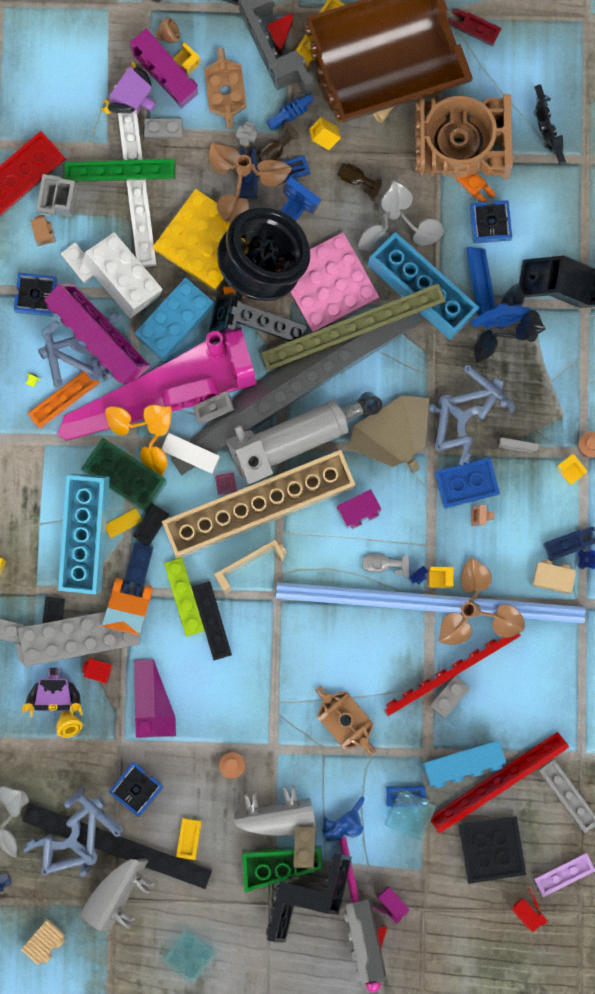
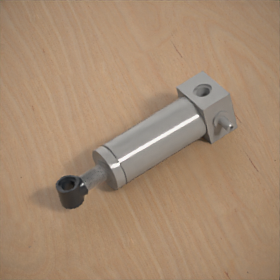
M364 392L356 403L344 408H340L336 401L332 400L257 434H254L251 430L244 432L242 426L237 425L234 428L237 435L227 439L226 442L239 475L249 485L273 474L271 467L347 434L348 420L361 414L363 416L366 414L375 415L381 411L383 405L381 399L375 394ZM373 400V404L368 407V402Z

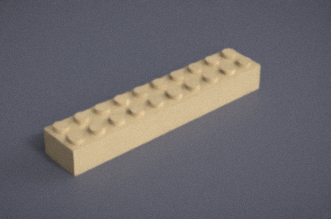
M339 450L166 519L162 523L175 556L179 559L355 488V482L343 453Z

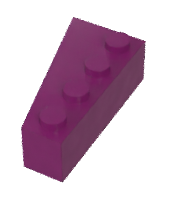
M147 28L130 42L134 58L181 109L198 95L197 83L192 78H188L185 70L179 64L177 65L173 57L161 46Z

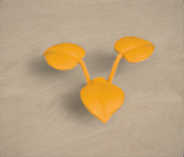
M149 405L144 410L145 421L135 424L130 423L131 415L125 409L118 406L106 408L105 416L110 429L119 436L128 434L129 427L134 428L148 425L149 432L155 434V436L149 443V447L141 449V462L152 474L160 477L164 476L167 468L166 454L161 448L153 447V444L159 436H163L168 432L171 423L172 407Z

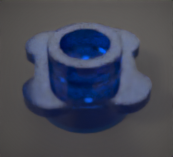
M580 550L577 554L579 557L578 567L580 569H595V551L584 552Z

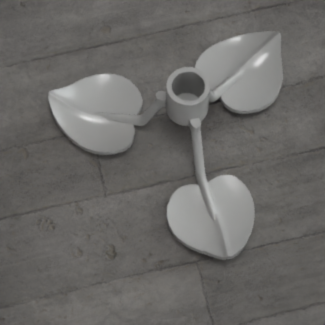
M393 180L381 200V206L385 212L383 215L384 227L382 228L379 224L370 226L360 237L357 247L361 250L376 251L390 238L389 233L386 232L388 229V218L394 220L401 216L416 231L412 238L419 245H430L442 237L444 230L441 223L434 218H427L419 223L418 228L415 227L400 210L407 209L411 205L413 200L412 194L404 185Z
M2 786L0 787V802L2 801L10 816L3 822L0 828V848L9 856L18 857L16 855V840L5 827L13 817H17L20 814L21 807L28 804L29 800L24 791Z

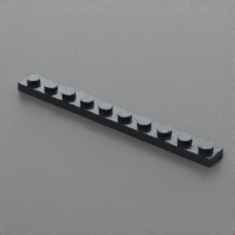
M32 803L28 804L22 822L65 838H69L72 833V828L66 825L67 820L70 819L69 817ZM80 822V835L77 841L87 845L88 824ZM95 829V849L127 861L131 859H147L146 868L206 889L212 870L121 836L116 837L113 833L105 830Z

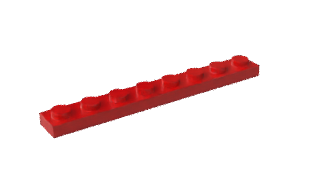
M520 633L509 638L503 637L497 642L495 639L485 644L486 648L479 651V649H476L468 654L469 659L463 662L461 658L453 663L451 670L446 671V669H443L435 674L436 679L431 682L427 679L420 683L418 690L413 691L410 689L402 694L403 699L398 702L394 699L385 704L387 708L384 709L387 717L521 636Z
M556 732L429 816V820L440 834L569 748L567 742Z

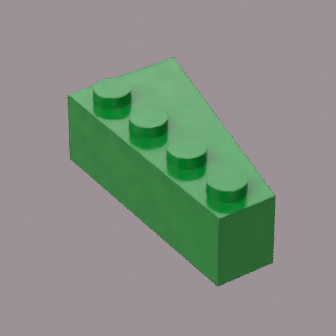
M321 845L315 846L314 869L294 868L295 847L243 850L244 893L322 869Z

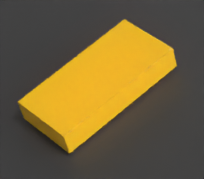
M182 818L176 857L196 860L202 821Z

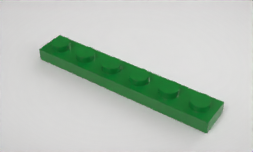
M176 160L65 162L64 179L75 182L175 179Z

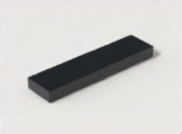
M211 581L193 586L192 589L213 661L232 656Z

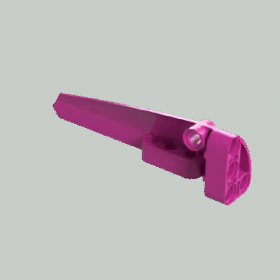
M241 327L222 334L218 331H212L207 335L206 341L139 377L135 382H130L65 415L57 435L68 441L109 430L110 427L106 420L105 409L110 406H118L128 411L131 415L130 423L144 420V410L149 405L171 406L172 412L192 407L225 391L233 392L257 385Z

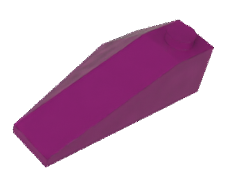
M154 659L134 660L136 738L176 736V717Z

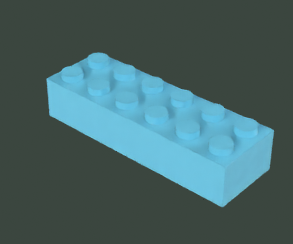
M76 473L66 475L58 591L98 594L102 591L110 477Z

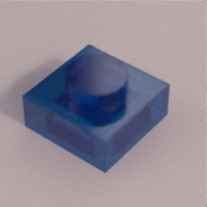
M422 566L408 580L412 585L415 583L419 585L427 579L426 574L429 571L425 566Z

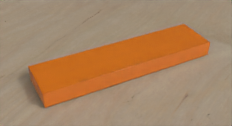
M83 371L27 414L37 427L41 429L94 389L100 382L98 380H91L87 373Z

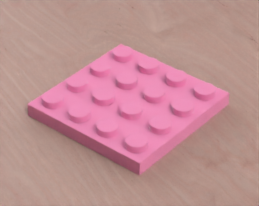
M344 232L310 249L309 266L290 292L312 333L379 299L378 293Z

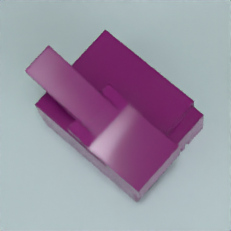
M389 886L377 897L392 914L389 915L380 907L372 905L373 908L381 913L390 916L396 924L410 911Z

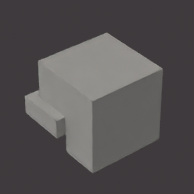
M43 174L36 212L73 218L78 190L75 181Z

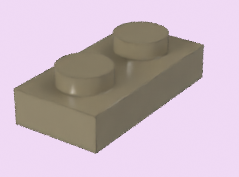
M296 827L294 868L314 869L315 828Z

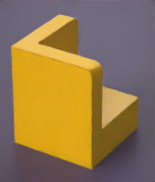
M185 42L182 44V50L173 58L177 65L179 64L185 70L187 76L201 64L200 57Z
M320 117L309 129L312 141L327 150H330L341 138L338 127L323 117Z
M574 454L556 467L569 485L575 483L588 472Z
M430 567L429 587L452 588L454 567Z

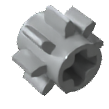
M246 121L245 125H239L236 138L240 139V144L249 146L250 142L255 143L258 130L254 129V123Z

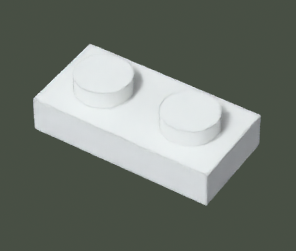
M76 242L61 253V256L84 284L94 277L82 262L84 252Z

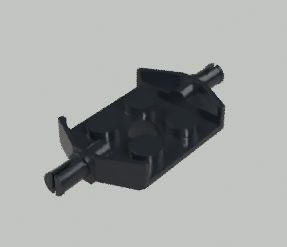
M542 84L534 86L537 95L534 116L538 119L539 130L545 141L544 147L556 155L558 164H564L566 160L563 154V135L555 137L557 132L554 124L551 125L549 119L551 118V113L547 101H550L551 98L544 95Z

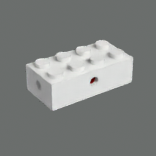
M115 232L87 250L82 260L84 265L129 318L159 299L163 289Z

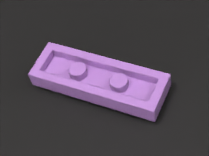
M585 853L534 878V881L542 897L595 872V868L588 854Z

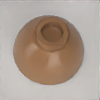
M165 18L155 32L156 37L159 41L176 43L180 40L179 28L173 19Z

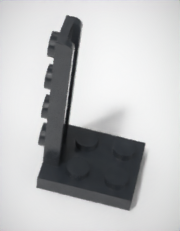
M233 292L217 297L208 332L218 331L226 333L234 331L236 323L290 342L305 336L307 326L241 303L243 295Z

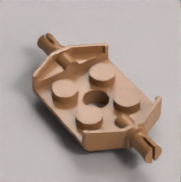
M218 48V60L204 69L209 112L224 117L226 119V129H230L229 122L231 129H233L234 116L247 108L242 65L227 60L225 58V48H221L222 55L220 48ZM227 86L231 89V92L224 95L220 92L221 88Z
M319 686L315 691L322 698L323 702L317 718L344 750L361 746L371 756L376 751L368 740L374 723L347 692L330 695L327 694L322 686ZM341 716H350L351 724L343 726L340 723Z

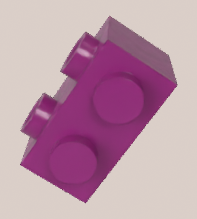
M371 489L338 505L336 508L346 528L351 527L352 530L361 526L362 521L366 519L371 521L379 517V512L382 510Z

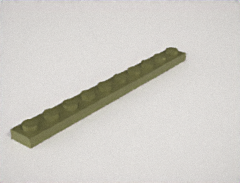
M438 283L264 351L261 354L267 370L270 371L442 304L446 300Z

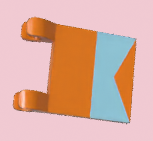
M115 578L102 627L140 636L153 593V587L146 585L143 597L141 598L121 593L123 579Z

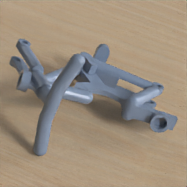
M115 313L106 319L111 324H114L124 317L122 314L117 316ZM53 321L42 331V337L45 339L46 344L38 349V353L43 360L48 357L53 386L55 388L63 383L58 359L86 372L91 380H99L103 373L105 375L103 377L104 381L112 377L113 373L99 364L98 357L92 355L86 349L87 346L79 344V340L75 336L53 342L52 332L59 327L58 321ZM125 338L132 345V340ZM70 346L74 351L87 354L89 365L58 349Z
M469 365L464 367V371L485 389L455 397L443 395L439 399L441 409L434 404H431L429 411L434 414L440 413L435 449L443 451L463 445L464 451L459 465L464 466V463H469L472 456L469 450L473 437L467 435L465 429L468 419L473 415H478L480 419H484L496 399L500 400L501 407L507 406L508 412L513 413L515 411L514 402L503 394L502 388L505 382L495 378L493 382H489ZM489 396L483 407L476 406L465 412L455 405ZM450 412L459 420L457 425L459 438L445 441Z
M78 786L75 793L64 802L66 808H70L77 801L84 805L82 809L66 822V825L72 828L69 838L63 841H56L53 835L48 834L39 840H36L34 837L25 843L24 852L37 846H44L41 870L43 875L77 865L81 868L79 873L81 877L91 870V865L95 864L98 859V854L94 851L96 819L116 837L124 830L122 825H119L101 809L105 807V803L100 796L89 800L83 795L85 791L84 786ZM89 813L86 848L77 839L80 835L81 827L79 821ZM70 847L78 854V856L52 863L53 849L62 850Z

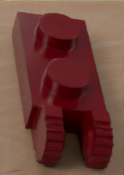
M454 8L452 14L460 19H464V21L461 23L449 18L448 22L451 27L460 29L461 32L492 47L494 46L502 28L469 12L466 13Z

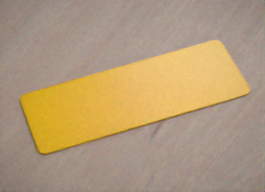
M135 508L107 523L106 531L109 537L113 538L141 523L142 518Z

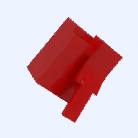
M528 888L533 898L532 902L539 914L523 898H520L510 909L531 932H534L538 927L544 926L548 920L540 912L538 903L531 889Z

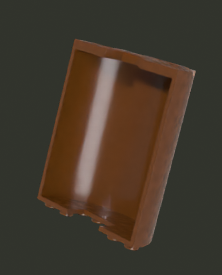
M359 0L306 17L307 24L304 25L306 35L310 38L313 61L315 60L317 65V80L319 85L322 84L324 100L328 101L330 110L333 111L339 123L348 122L472 82L473 77L461 44L457 45L448 22V9L444 0Z

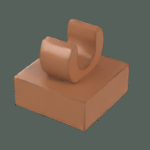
M487 505L472 507L471 526L486 525V521L494 520V512H487Z

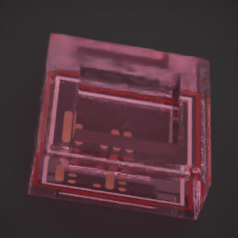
M234 472L215 476L218 495L237 491Z

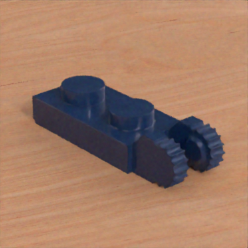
M240 147V155H245L244 147ZM252 147L251 164H254L257 170L256 147ZM253 170L247 176L242 177L239 198L258 199L257 175Z
M594 527L582 531L578 530L543 543L549 561L581 551L595 544V538L584 542L582 538L583 535L593 533L595 531Z
M134 544L123 593L129 594L130 584L133 582L137 583L134 596L140 597L150 565L153 547Z

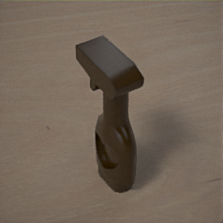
M285 120L282 123V129L278 132L279 134L287 132V134L279 141L269 142L260 150L261 153L258 157L261 161L277 160L283 153V147L290 140L299 139L298 132L289 121Z
M343 163L338 171L337 176L341 177V180L352 185L364 184L372 188V190L364 189L363 192L367 193L370 196V200L375 202L382 188L381 179H377L375 182L365 177L360 168L349 163L348 165Z

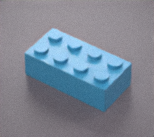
M185 277L135 332V336L165 363L214 309V302Z
M498 740L422 763L428 786H433L436 789L446 786V781L452 780V783L465 780V775L470 774L471 777L484 774L483 770L488 768L490 772L502 769V764H505L506 760Z

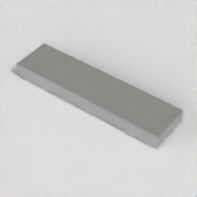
M553 758L540 767L538 771L583 833H586L595 826V814Z

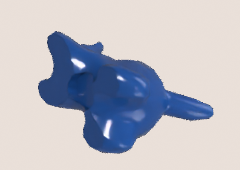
M363 796L360 797L351 811L345 813L338 820L330 821L326 817L324 818L322 832L327 842L336 841L344 834L351 838L360 836L363 832V826L358 810L364 803L365 799Z

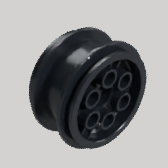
M254 208L240 213L233 219L228 231L222 236L218 244L217 262L225 281L236 292L253 300L273 301L289 294L296 286L298 280L304 275L310 263V247L304 231L290 216L275 209Z

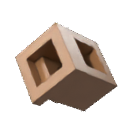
M45 215L36 216L34 220H31L38 247L56 242L54 234H50L54 233L52 224L47 222Z

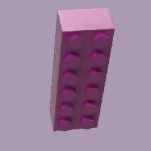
M73 283L58 284L44 300L48 304V309L54 314L57 313L61 318V323L72 329L75 338L87 345L86 349L100 359L99 363L113 373L112 376L117 382H135L149 368L150 364Z

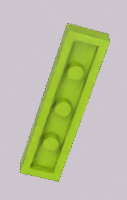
M183 558L164 563L186 637L205 632Z

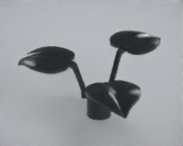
M519 284L513 285L503 296L501 304L507 303L508 306L523 305L524 292ZM530 310L522 316L521 320H519L521 323L516 327V335L493 334L491 330L484 331L478 337L475 344L474 355L476 362L479 363L482 360H486L495 352L498 345L496 337L516 338L522 341L534 342L538 334L546 330L538 312Z

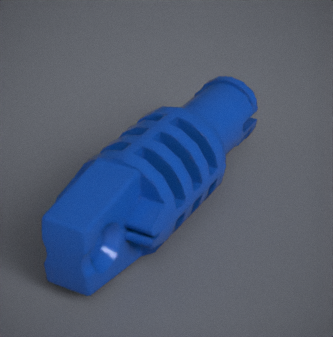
M311 94L302 99L298 96L280 108L278 114L267 120V125L271 130H274L285 120L293 121L309 110L307 106L314 101Z

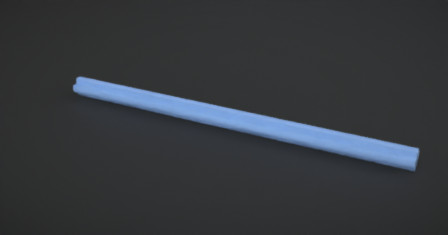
M277 582L276 599L461 613L462 605L471 599L470 597ZM476 598L474 600L475 603L479 604L481 611L496 615L499 606L511 605L521 613L524 619L574 623L585 622L586 607L483 598Z

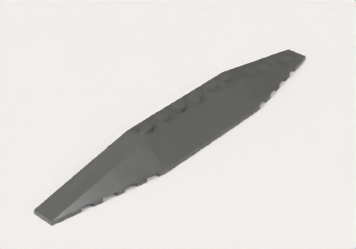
M416 313L280 367L258 381L257 385L241 392L232 401L235 410L213 419L190 443L214 454L220 452L228 446L226 440L237 435L234 429L235 426L241 425L244 432L256 429L278 415L286 407L338 374L347 371L427 319L420 313ZM176 457L171 459L181 476L196 467Z

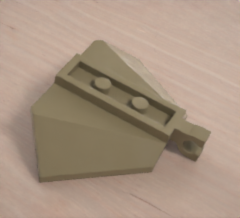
M402 395L384 406L379 413L370 415L358 422L353 427L348 449L391 467L406 462L412 473L418 471L420 466L413 456L424 449L426 445L429 398Z

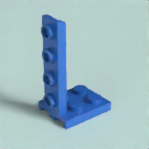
M290 177L283 190V193L289 200L280 211L297 221L304 210L314 214L318 209L321 199Z
M466 248L475 302L479 307L478 317L472 319L473 327L484 325V328L498 326V329H502L521 320L522 316L530 311L529 307H522V305L508 306L507 303L498 304L495 307L486 250L484 248Z

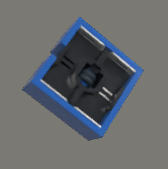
M509 200L493 201L490 205H487V202L471 203L470 214L473 244L511 241L512 228Z
M18 273L16 288L19 294L15 295V313L53 317L54 313L48 309V304L44 300L57 287V277Z
M133 762L108 793L137 817H140L164 786L152 776L150 778L145 775L146 771Z

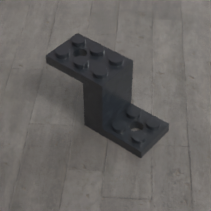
M564 255L523 260L519 285L523 289L524 298L551 296L578 308L595 307V268Z
M334 853V857H331L329 862L330 874L326 877L324 883L326 891L292 882L280 881V885L277 886L275 896H277L276 903L271 908V924H268L266 929L267 941L286 942L294 906L325 914L339 915L352 856Z

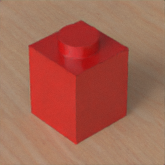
M89 658L88 662H84L82 668L83 677L108 684L113 666Z

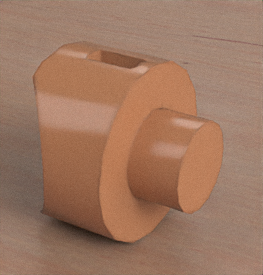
M595 432L585 433L578 441L577 449L579 453L587 458H595Z
M227 753L219 762L220 772L227 778H238L245 771V761L238 753Z

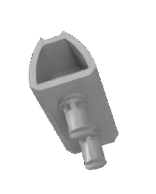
M291 785V794H289L286 786L282 788L286 803L262 808L258 807L256 792H252V802L248 793H246L244 798L247 811L234 813L235 825L240 829L253 833L292 836L295 835L296 827L315 828V833H317L311 798L297 801L295 785Z
M131 859L111 872L93 892L80 912V916L92 927L100 931L112 929L116 921L129 929L132 925L128 921H135V918L122 909L133 888L136 886L145 894H149L151 890L146 886H154V883L141 876L148 860Z

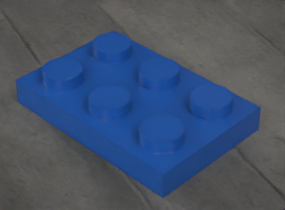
M490 457L466 463L464 466L458 465L434 472L444 509L500 495Z

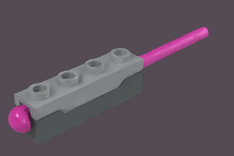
M340 838L341 853L350 856L347 839ZM351 862L347 877L351 903L346 904L347 910L344 911L346 923L349 922L350 925L348 937L354 945L352 957L354 962L357 961L358 969L355 970L358 982L361 981V984L366 986L369 992L374 993L381 988L380 982L388 980L372 902L369 899L359 900Z

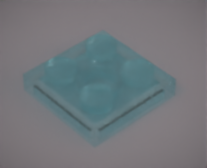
M400 789L385 821V826L421 841L437 805Z
M186 928L162 961L193 985L217 952Z

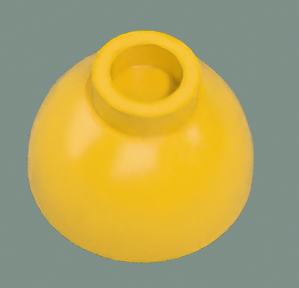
M66 711L59 715L60 719L56 724L58 736L69 738L78 734L83 728L82 721L75 715L72 717L70 712Z

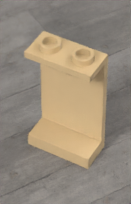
M274 540L215 573V578L224 594L232 591L225 578L226 576L268 552L275 550L281 562H284L286 550L282 543H277Z

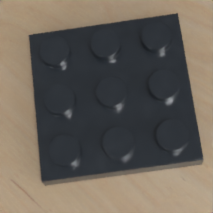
M517 816L458 825L468 884L527 875Z

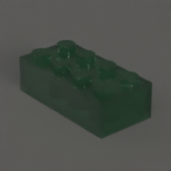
M103 437L81 468L87 475L110 477L109 490L145 514H147L168 483L165 478Z

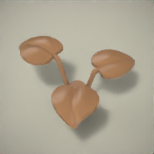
M212 142L209 149V162L212 169L218 173L225 174L231 168L232 170L236 169V172L239 174L236 197L226 194L217 202V211L223 221L230 223L240 213L249 209L248 201L244 198H239L243 176H247L253 170L257 176H260V182L263 185L277 187L285 181L292 167L280 161L264 160L258 164L257 171L255 165L251 164L249 156L240 155L233 147Z
M470 558L464 566L461 575V585L465 592H475V594L468 600L469 602L462 605V614L450 613L443 619L438 640L441 643L457 645L466 642L472 635V627L467 622L469 618H476L479 615L495 618L492 627L494 632L500 637H513L525 629L524 618L515 607L501 605L498 607L496 615L481 611L479 604L474 602L479 595V590L484 591L488 589L492 581L490 570L474 558Z

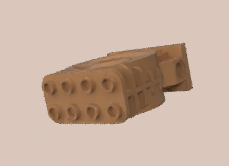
M503 94V98H487L483 103L467 96L442 97V101H435V97H431V101H424L423 97L416 101L415 172L419 173V176H423L424 173H430V176H435V173H442V176L459 178L473 175L482 170L487 176H502V179L510 178L513 166L511 94ZM446 116H449L450 122L445 124ZM466 116L470 117V123L466 122ZM496 123H501V128H497ZM443 124H445V125L441 128V130L439 131V134H438V138H437V145H438V149H439V151H438V150L435 148V145H434V137H435V134H436V132L438 131V129H439ZM479 131L482 137V149L478 156L472 158L477 153L479 148ZM460 138L463 142L457 143L454 139ZM494 145H498L501 151H493Z

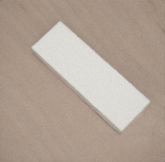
M168 433L162 447L165 453L212 474L221 458L217 454Z

